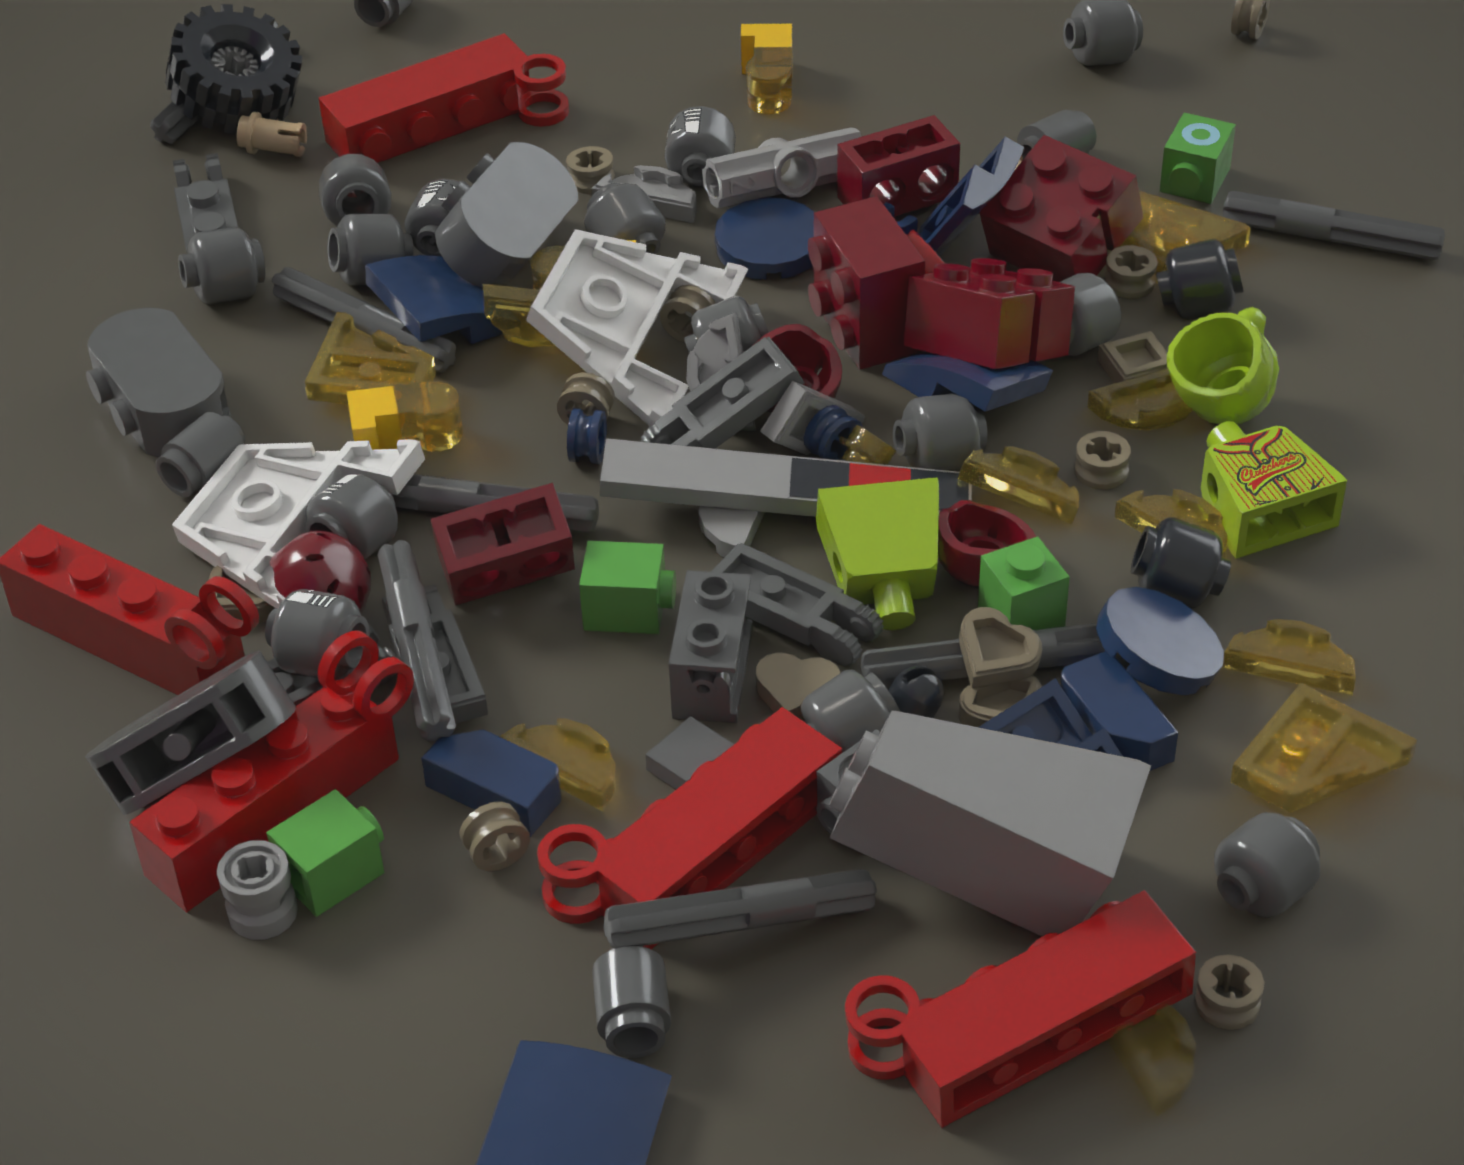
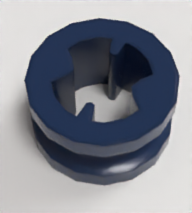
M837 405L826 406L811 419L806 427L804 445L812 454L819 455L820 459L848 461L861 444L864 435L863 425L856 418L848 416L841 407Z
M573 408L567 430V457L570 462H579L581 457L586 456L590 458L592 464H601L607 435L605 411L595 410L592 416H586L582 409Z

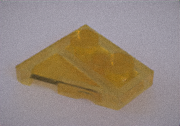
M1139 191L1143 219L1121 245H1134L1151 251L1157 258L1156 275L1157 272L1167 270L1166 256L1171 249L1208 239H1217L1223 244L1225 250L1234 248V251L1248 246L1250 227L1245 223Z
M337 312L305 380L307 398L312 401L348 404L346 391L393 386L394 393L402 400L403 410L421 412L436 375L434 357L414 346L400 344L395 337L381 330H377L371 336L355 328L353 316L345 312Z
M1300 683L1234 762L1230 782L1292 813L1409 764L1414 757L1417 739Z

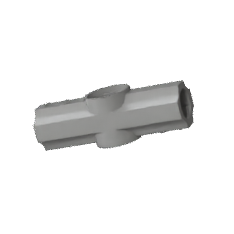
M850 127L791 141L782 138H770L755 149L706 159V166L702 169L703 185L708 193L710 203L716 208H722L744 201L785 194L789 197H801L808 194L814 186L836 182L837 144L862 137L861 132L856 128ZM791 158L788 171L781 176V169L784 163Z

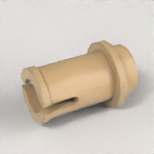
M252 112L250 116H241L237 127V144L239 147H245L249 154H255L258 150L292 154L296 157L303 156L305 147L300 146L299 142H307V127L305 123L262 118L259 112Z

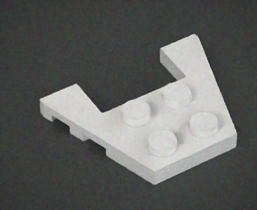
M575 229L534 300L526 321L587 373H593L605 379L614 390L615 397L651 427L655 421L673 409L672 405L685 396L689 387L687 384L635 359L669 293L681 285H692L706 291L717 303L736 296L748 268L729 262L725 269L700 264V256L683 252L679 253L677 259L646 252V244Z
M412 439L398 440L397 449L372 450L369 441H347L340 451H315L312 442L241 444L235 448L173 522L172 526L179 543L214 567L218 565L230 578L262 598L274 608H279L285 597L275 587L274 571L269 562L273 555L298 535L305 533L306 509L310 500L349 474L365 475L386 487L391 494L398 495L424 462L425 456L420 441Z

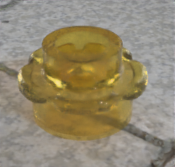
M857 424L847 439L841 436L839 440L843 446L848 448L842 456L844 461L888 465L897 452L883 440Z

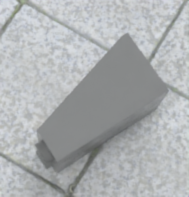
M892 710L878 736L867 730L865 731L849 768L846 767L829 803V807L840 812L830 839L1037 935L1060 934L1083 921L1113 880L1151 765L1137 759Z

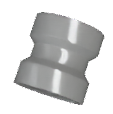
M248 841L234 846L224 854L218 864L217 876L223 897L226 899L225 908L231 928L238 935L251 940H265L278 936L287 930L296 919L298 904L295 891L290 882L291 872L285 852L276 844L267 841Z

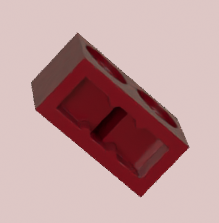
M935 115L837 144V198L844 205L878 196L883 204L888 202L895 206V216L931 207L942 202L959 183L961 143Z
M553 482L431 519L437 553L455 606L575 570L572 535Z

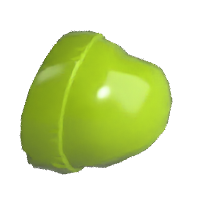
M1249 307L1239 311L1238 315L1234 313H1214L1199 318L1179 331L1168 346L1167 369L1176 392L1188 407L1209 423L1221 424L1232 421L1237 425L1243 424L1259 415L1268 406L1275 393L1279 373L1276 351L1264 336L1266 316L1260 309Z

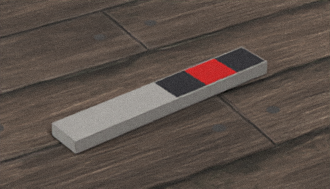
M606 439L600 480V496L816 517L818 489L938 477L940 513L941 509H947L960 500L972 501V473Z

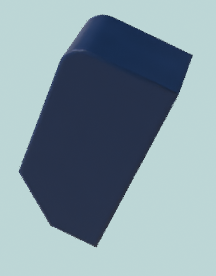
M1104 651L1068 665L1062 670L1060 686L1092 735L1105 728L1123 757L1137 759L1151 765L1150 771L1175 761L1178 731L1116 657L1113 659Z
M484 729L450 735L449 737H440L421 757L426 787L474 810L492 802L511 804L517 811L520 822L530 833V837L555 810L562 799L559 769L556 763Z

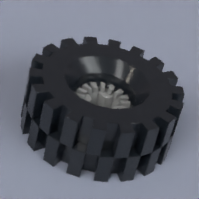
M221 4L220 12H215L211 5L201 7L199 17L192 11L185 15L183 24L178 22L174 28L166 68L167 90H172L171 100L175 106L185 103L183 114L191 120L200 115L203 117L202 126L213 129L215 123L224 125L223 133L235 134L241 116H250L252 112L261 113L262 118L277 120L279 118L283 121L287 117L290 107L292 108L302 66V56L299 55L300 46L297 40L289 41L291 32L284 25L277 29L273 27L275 18L266 13L261 19L254 16L255 9L246 6L243 8V13L233 12V4Z

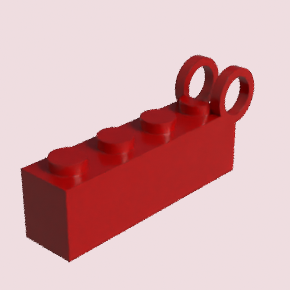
M503 33L319 97L325 141L339 157L346 154H362L379 163L518 113L519 118L524 123L532 126L544 127L555 125L563 121L569 114L567 96L555 90L566 80V65L561 58L551 54L527 56ZM535 67H549L556 70V73L546 78L536 79L529 77V69ZM542 101L553 102L559 105L556 110L549 113H534L527 109L530 105Z
M41 524L34 527L0 557V578L12 616L176 695L183 693L244 657L245 653L241 637L248 635L259 623V613L253 600L239 585L227 578L220 576L210 578L200 588L198 597ZM215 592L231 600L239 609L243 620L236 619L226 612L218 602Z
M350 631L338 637L327 648L319 663L318 680L323 688L297 705V710L288 719L256 742L190 779L129 821L144 876L187 913L220 889L217 869L219 861L227 851L238 844L248 841L268 842L267 831L336 789L346 798L398 761L399 755L392 716L403 707L411 694L414 684L412 669L395 657H388L378 661L379 648L377 643L362 631ZM362 646V656L357 667L347 677L335 680V669L341 658L349 650ZM397 673V683L391 695L379 705L372 702L370 697L377 684L386 676Z
M781 707L761 724L750 726L742 734L738 742L715 760L707 761L700 765L687 782L665 799L654 801L644 811L641 818L615 838L605 839L596 829L581 824H569L555 828L544 836L537 851L539 869L545 877L542 883V898L545 909L552 917L561 922L582 924L595 920L601 915L605 916V911L610 906L726 889L817 814V771L841 755L842 748ZM572 841L587 843L597 852L593 862L573 860L555 866L549 859L554 849ZM594 882L599 885L600 891L594 901L579 907L564 905L553 895L557 886L580 888ZM657 944L645 945L643 947L653 949Z
M1143 890L1122 902L1111 901L1102 905L1089 919L1060 934L1049 933L1042 936L1026 952L999 966L988 965L980 968L964 984L935 999L924 998L919 1000L912 986L897 977L879 975L862 980L851 989L845 1002V1017L849 1029V1057L853 1065L861 1073L871 1078L889 1080L905 1075L937 1123L943 1128L1192 995L1196 951L1149 894ZM878 993H888L899 997L905 1002L908 1007V1014L895 1009L881 1008L871 1010L858 1017L857 1010L860 1004L869 996ZM879 1026L893 1027L890 1029H874L875 1027ZM860 1041L873 1047L883 1048L902 1043L903 1056L890 1062L872 1060L862 1052L859 1046Z

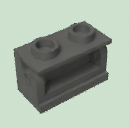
M686 571L669 659L672 718L688 719L691 716L701 721L738 722L753 630L752 620H746V607L751 583L750 574Z

